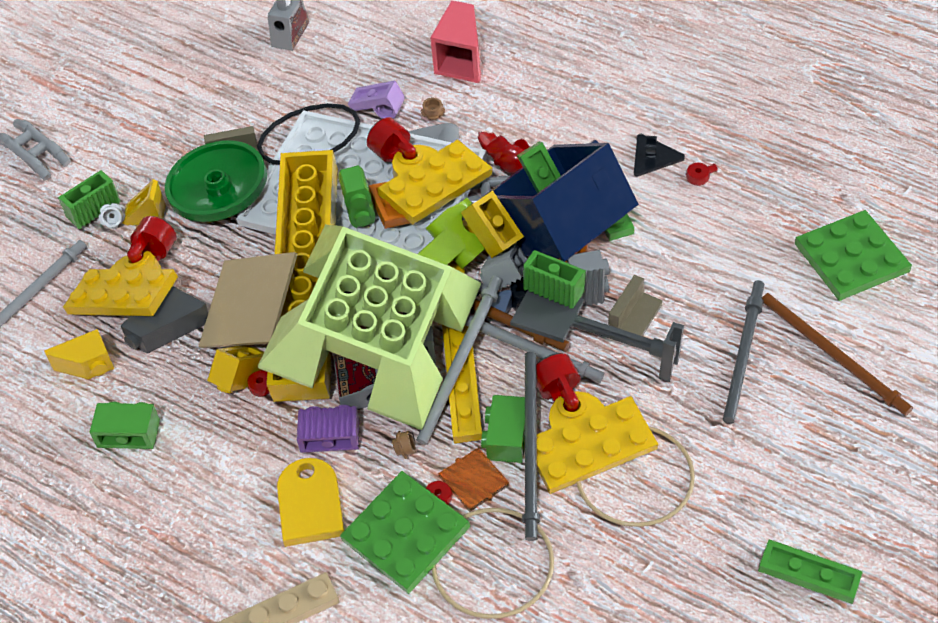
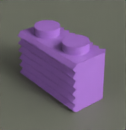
M339 405L334 408L329 407L328 409L312 406L305 410L299 409L297 443L300 453L358 450L360 422L357 407Z

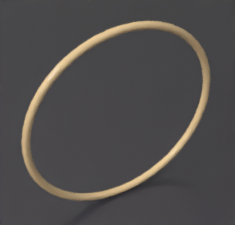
M649 426L651 431L672 441L684 454L689 465V489L677 508L669 514L652 521L627 522L618 520L597 509L585 495L581 481H577L579 493L589 508L610 522L629 527L655 525L676 515L686 505L692 494L695 472L688 452L679 441L668 433Z
M484 508L462 515L467 519L482 513L498 512L514 515L522 519L521 513L504 508ZM537 524V531L544 539L548 548L550 561L548 575L543 587L533 599L509 612L483 614L468 610L453 601L443 590L437 576L436 565L431 569L437 589L444 599L459 611L484 619L505 618L526 610L546 591L554 570L552 546L545 532Z

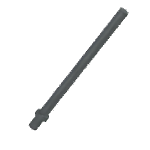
M535 352L525 353V513L522 514V522L525 523V540L527 541L537 540V523H540V514L537 513V391Z

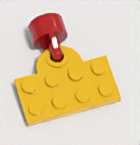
M391 117L376 122L367 136V147L383 161L392 162L393 179L378 187V195L390 203V206L398 213L404 215L405 219L412 225L492 175V167L458 139L439 151L430 146L412 145L409 143V131Z
M155 216L144 217L130 237L131 247L127 255L115 262L110 269H89L64 304L63 308L68 315L154 316L178 278L174 269H161L162 267L158 263L159 260L166 257L176 242L177 235L173 227L162 218Z
M563 353L551 354L536 363V387L542 398L552 399L553 401L548 420L549 430L537 434V471L549 494L658 449V442L632 396L604 406L597 397L586 392L573 390L580 382L581 377L569 355Z

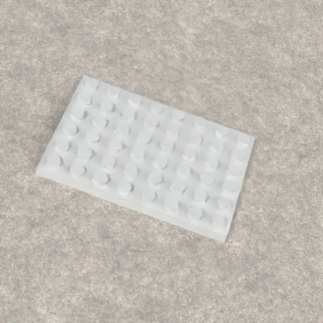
M303 110L273 160H280V153L330 150L349 136L353 131L355 121ZM360 123L357 134L351 141L334 153L338 175L341 169L359 165L364 170L368 187L369 185L388 182L393 179L392 162L383 161L367 147V136L373 125ZM410 134L409 143L412 145L430 146L439 151L452 142ZM466 146L482 160L486 161V150ZM270 163L267 168V181L263 191L236 218L239 226L276 235L280 165ZM337 175L336 226L349 228L418 254L434 239L425 228L447 208L455 206L467 198L471 189L413 225L410 223L385 229L373 204L375 211L374 223L355 228L350 223Z

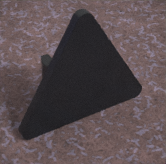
M641 133L637 135L634 176L639 177L685 160V154L658 142L657 136H646Z

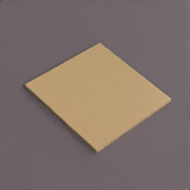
M291 252L225 260L198 347L213 348L268 344L280 320L298 254Z

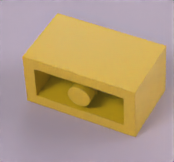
M491 191L461 212L491 258L524 237L494 191Z

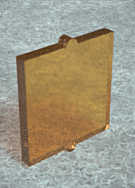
M476 448L462 458H456L455 463L438 473L441 480L450 486L453 494L469 512L486 501H492L493 496L509 486L508 480L479 448Z

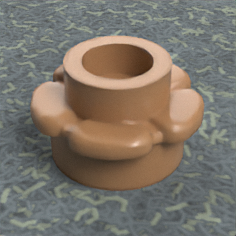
M428 98L422 104L421 114L429 120H437L445 113V108H443V104L438 98Z
M398 431L396 438L392 439L393 448L397 456L402 455L405 459H409V455L416 453L413 436L410 431L403 433Z

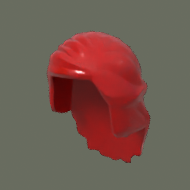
M478 132L477 138L480 145L494 159L495 166L511 175L523 167L517 155L530 147L526 140L522 138L510 144L504 136L500 135L497 137L493 132Z

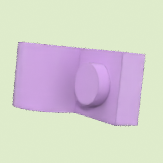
M394 80L356 88L348 102V106L355 111L373 108L375 113L382 119L387 117L394 119L405 97Z

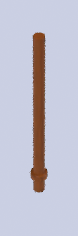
M766 293L762 297L766 306L885 399L887 406L895 407L905 416L913 410V406L901 398L900 392L897 390L892 391L772 295Z

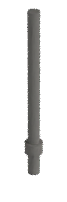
M760 280L754 281L751 296L746 301L745 310L747 314L723 415V421L729 424L735 421L757 317L763 308L764 301L762 295L765 284Z

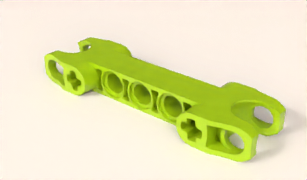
M465 198L455 206L447 208L425 228L434 239L418 255L445 265L454 260L463 269L484 250L477 236L466 230L462 222L461 212L472 204L468 198Z

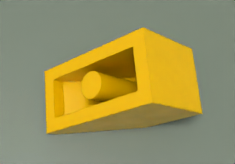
M98 329L44 350L53 370L89 380L114 369Z
M250 345L217 349L207 381L217 385L216 388L224 393H233V391L246 389L249 376L261 370L258 368V364L264 352Z

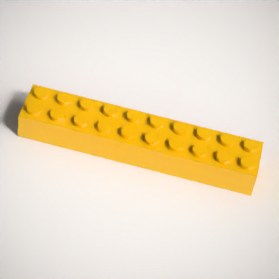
M333 150L280 153L275 254L291 252L298 254L280 318L309 299L318 278L304 273V268L325 224L336 226L338 168ZM329 351L313 389L268 372L267 387L273 402L330 399L332 352Z

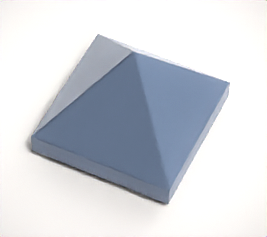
M511 290L498 292L497 301L492 302L491 306L508 313L512 308Z

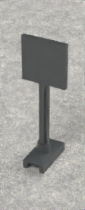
M529 290L510 322L511 326L562 343L570 329L575 327L649 351L650 355L661 358L659 379L668 382L672 378L673 364L678 365L684 330V325L673 322L664 341L657 338L650 339L579 316L578 313L584 304V298L580 297L574 308L569 309V306L564 307L562 304L559 305V302L554 303V300L549 301V298H544V296L534 294V292H529Z

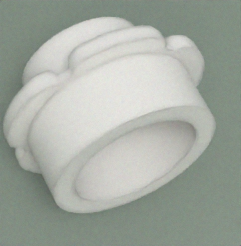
M105 204L100 209L99 220L101 224L108 228H117L125 218V214L118 204ZM113 213L114 218H110L109 214Z

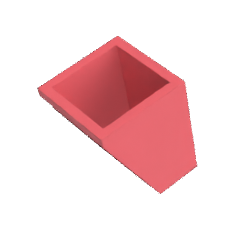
M451 0L430 37L434 74L479 83L481 80L474 5Z

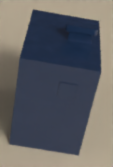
M593 140L586 144H556L551 146L547 151L561 176L539 193L536 192L523 167L491 190L494 191L524 237L517 241L525 256H530L536 250L565 262L639 205L609 143H599L597 140Z

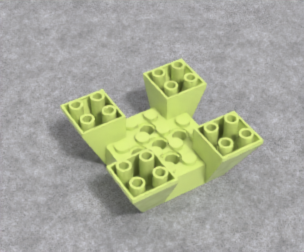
M325 224L304 268V273L318 278L316 285L308 300L280 318L258 364V368L313 389L329 351L378 369L367 410L422 430L443 380L423 343L433 321L460 332L463 331L481 282L453 267L349 228ZM349 291V292H351V294H346V293H343V292ZM398 312H405V313H407V314H406V315H402V314H399ZM360 326H367L369 329H361Z

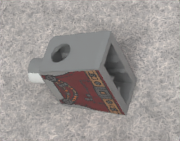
M303 0L275 1L268 13L271 47L289 51L294 50L309 24Z
M333 354L340 405L355 406L357 410L368 407L378 369L341 355Z

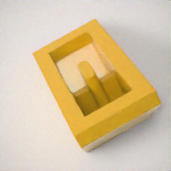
M151 180L126 204L125 218L122 222L124 225H138L146 216H155L163 219L166 204L158 181Z

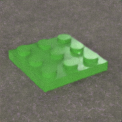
M866 210L797 236L795 239L796 247L839 301L911 271L912 264Z
M401 471L347 527L340 537L345 544L409 594L471 526L466 518L405 472Z

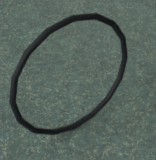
M325 103L307 106L290 112L273 122L261 134L257 149L264 160L273 165H280V160H273L264 154L262 144L265 137L277 125L290 117L301 114L303 110L335 108L351 113L356 121L353 131L342 143L330 149L335 153L346 146L357 134L360 119L355 110L342 104Z

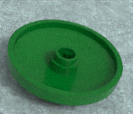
M216 141L191 150L174 164L165 181V194L172 209L185 219L198 222L222 220L243 211L259 197L267 181V169L261 154L254 147L239 141Z

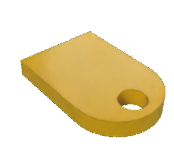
M303 458L289 464L282 471L277 482L284 546L288 547L340 537L345 530L338 481L333 468L325 461L317 458ZM310 469L314 471L313 475L309 478L299 477L303 470Z

